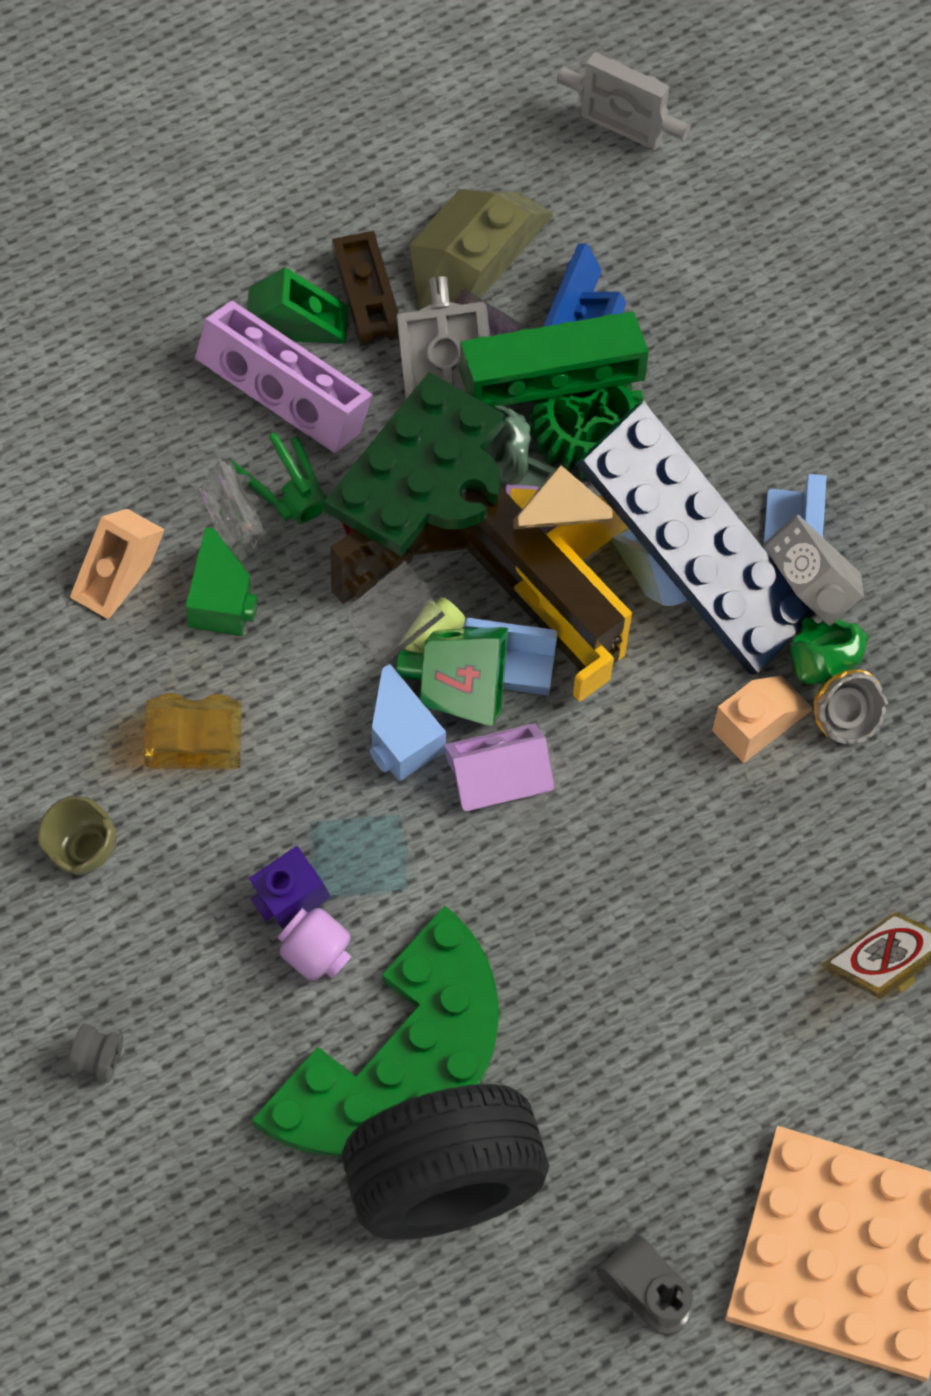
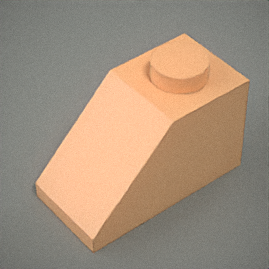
M129 509L102 516L70 598L109 619L150 567L165 530Z
M782 676L756 679L749 682L718 706L712 731L745 763L811 712L813 707Z

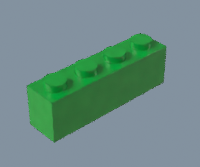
M632 311L460 341L459 373L466 393L491 407L504 406L645 381L649 350L635 313Z

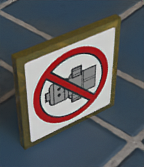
M894 912L822 963V966L831 974L878 999H882L896 988L898 993L901 994L915 984L914 975L931 964V928L898 912Z

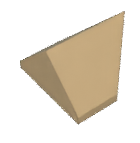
M559 466L549 474L513 519L514 529L607 522L613 519L611 507L564 467Z

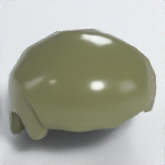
M68 796L52 804L40 820L37 838L39 846L59 869L67 874L85 875L104 865L115 850L116 827L107 812L94 800L88 797Z

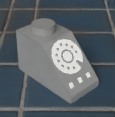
M798 514L764 543V548L797 597L829 626L864 597L861 573Z

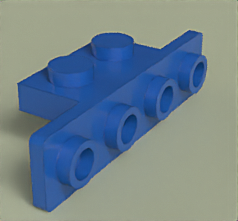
M579 243L572 259L568 262L565 276L558 292L553 297L552 306L543 327L568 321L574 322L603 317L608 314L623 313L627 303L621 292H594L602 270L587 243Z

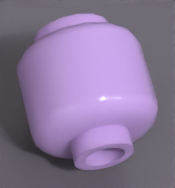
M302 908L277 937L282 942L279 949L281 958L309 981L318 980L324 973L333 979L352 957L345 951L350 943V933L321 908H315L309 912Z

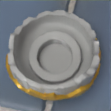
M847 670L834 675L819 688L814 699V715L817 725L826 737H830L832 740L842 744L861 743L875 733L877 726L882 725L883 716L886 713L885 706L888 705L886 696L881 694L882 688L874 675L864 670Z

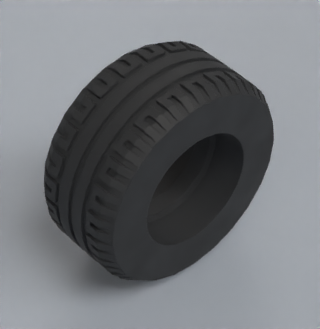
M474 1084L427 1093L387 1108L365 1120L352 1131L346 1140L341 1156L358 1222L373 1236L393 1240L418 1239L441 1235L502 1215L535 1196L543 1187L549 1169L543 1142L529 1100L517 1090L509 1086L497 1084Z

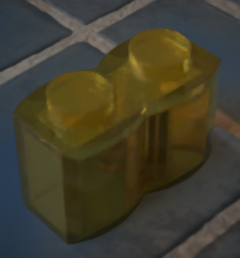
M167 693L160 695L158 698L146 700L145 766L156 769H185L190 767L199 769L240 768L242 702L232 700L230 697L221 694L207 696L205 699L192 701L178 694Z

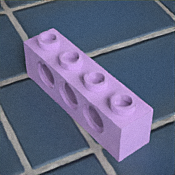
M230 301L205 318L195 356L197 361L334 453L361 432L373 396L372 393L234 301Z

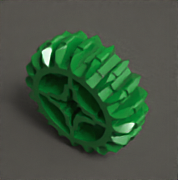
M628 383L535 400V405L531 408L530 421H532L530 433L532 439L537 440L536 448L538 454L547 453V461L550 466L562 461V467L568 472L573 467L579 469L575 463L620 421L618 415L611 412L607 406L615 410L623 418L635 405L643 402L642 390H632L633 384ZM557 421L562 423L563 428L570 431L574 435V437H571L567 433H565L560 428ZM579 469V475H580L581 479L583 480V479L585 478V475H584V473Z

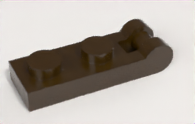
M369 231L333 238L332 250L355 325L359 346L373 344V339L386 336L389 337V340L398 339L397 314L399 312L375 232ZM383 314V320L370 322L368 315Z

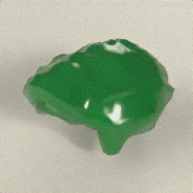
M805 617L802 620L800 633L792 637V641L789 644L792 671L796 673L799 682L823 685L834 675L852 670L862 662L869 636L856 623H846L838 619L829 626L825 621L817 623L811 618Z

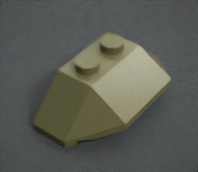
M459 189L409 245L419 309L432 305L429 279L435 277L438 280L440 276L448 278L449 302L461 305L478 303L553 216V212L519 192Z

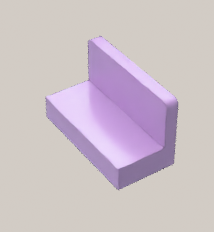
M535 723L444 745L447 763L455 774L460 804L465 811L532 796L554 789L546 737Z

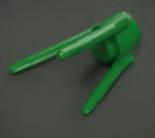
M274 432L269 435V439L276 449L278 456L292 478L282 488V493L284 494L283 501L233 460L226 462V466L237 477L278 510L284 521L294 517L298 524H304L324 511L323 502L327 496L318 484L309 459L298 437H293L291 443L304 476L300 474L279 436Z

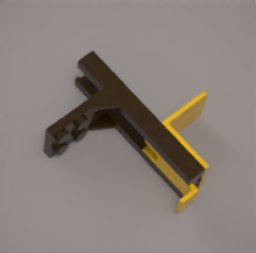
M501 486L497 505L488 502L485 494L481 491L469 490L463 493L461 497L470 503L481 502L487 508V518L481 523L464 529H443L427 523L402 557L357 530H354L330 547L331 591L342 604L354 596L356 598L366 596L373 590L377 580L390 571L398 573L405 569L412 561L413 555L467 549L540 628L553 629L558 632L556 646L580 670L575 676L573 696L579 702L610 681L613 665L625 657L632 612L583 561L586 557L611 541L612 537L628 529L613 509V519L607 522L560 525L545 534L539 527L514 529L513 519L521 511V507ZM602 496L599 497L609 507H611Z

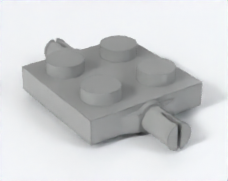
M594 52L586 63L585 76L565 66L558 73L556 83L578 92L582 103V117L655 150L662 140L663 132L679 138L683 142L690 133L691 124L678 120L668 113L667 102L670 86L652 76H646L615 59H609Z
M440 276L438 280L435 277L429 279L432 305H428L419 311L397 314L406 399L428 372L466 392L459 373L460 341L490 336L487 305L484 302L464 305L449 302L447 277Z

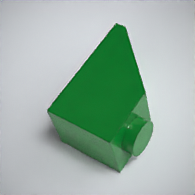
M284 267L249 287L247 311L292 341L334 344L346 342L348 306L288 268Z
M205 527L185 606L188 628L243 636L246 621L254 622L258 594L251 593L249 573L214 528Z

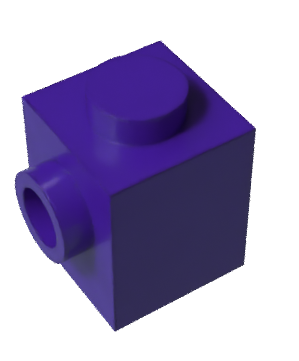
M295 846L249 877L257 892L250 897V900L265 922L274 917L282 930L287 927L302 908L309 912L331 898L323 881L298 846Z

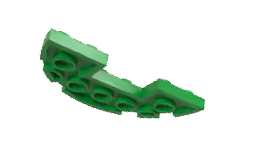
M444 905L382 974V981L417 1009L357 1076H354L321 1048L317 1047L252 1119L254 1127L268 1137L301 1152L309 1154L314 1152L341 1157L346 1140L352 1131L365 1120L379 1112L427 1093L482 1083L491 1063L497 1039L499 1021L498 994L489 961L481 945L456 914Z

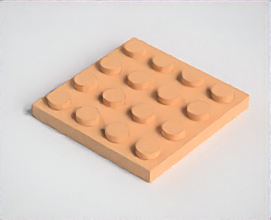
M777 1126L725 1321L927 1382L931 1372V1172Z

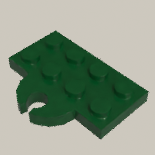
M428 372L323 502L324 512L401 557L427 523L443 529H464L481 523L487 518V508L481 502H467L461 495L469 490H479L485 494L488 502L498 504L500 498V472L494 459L485 450L504 427L505 414Z

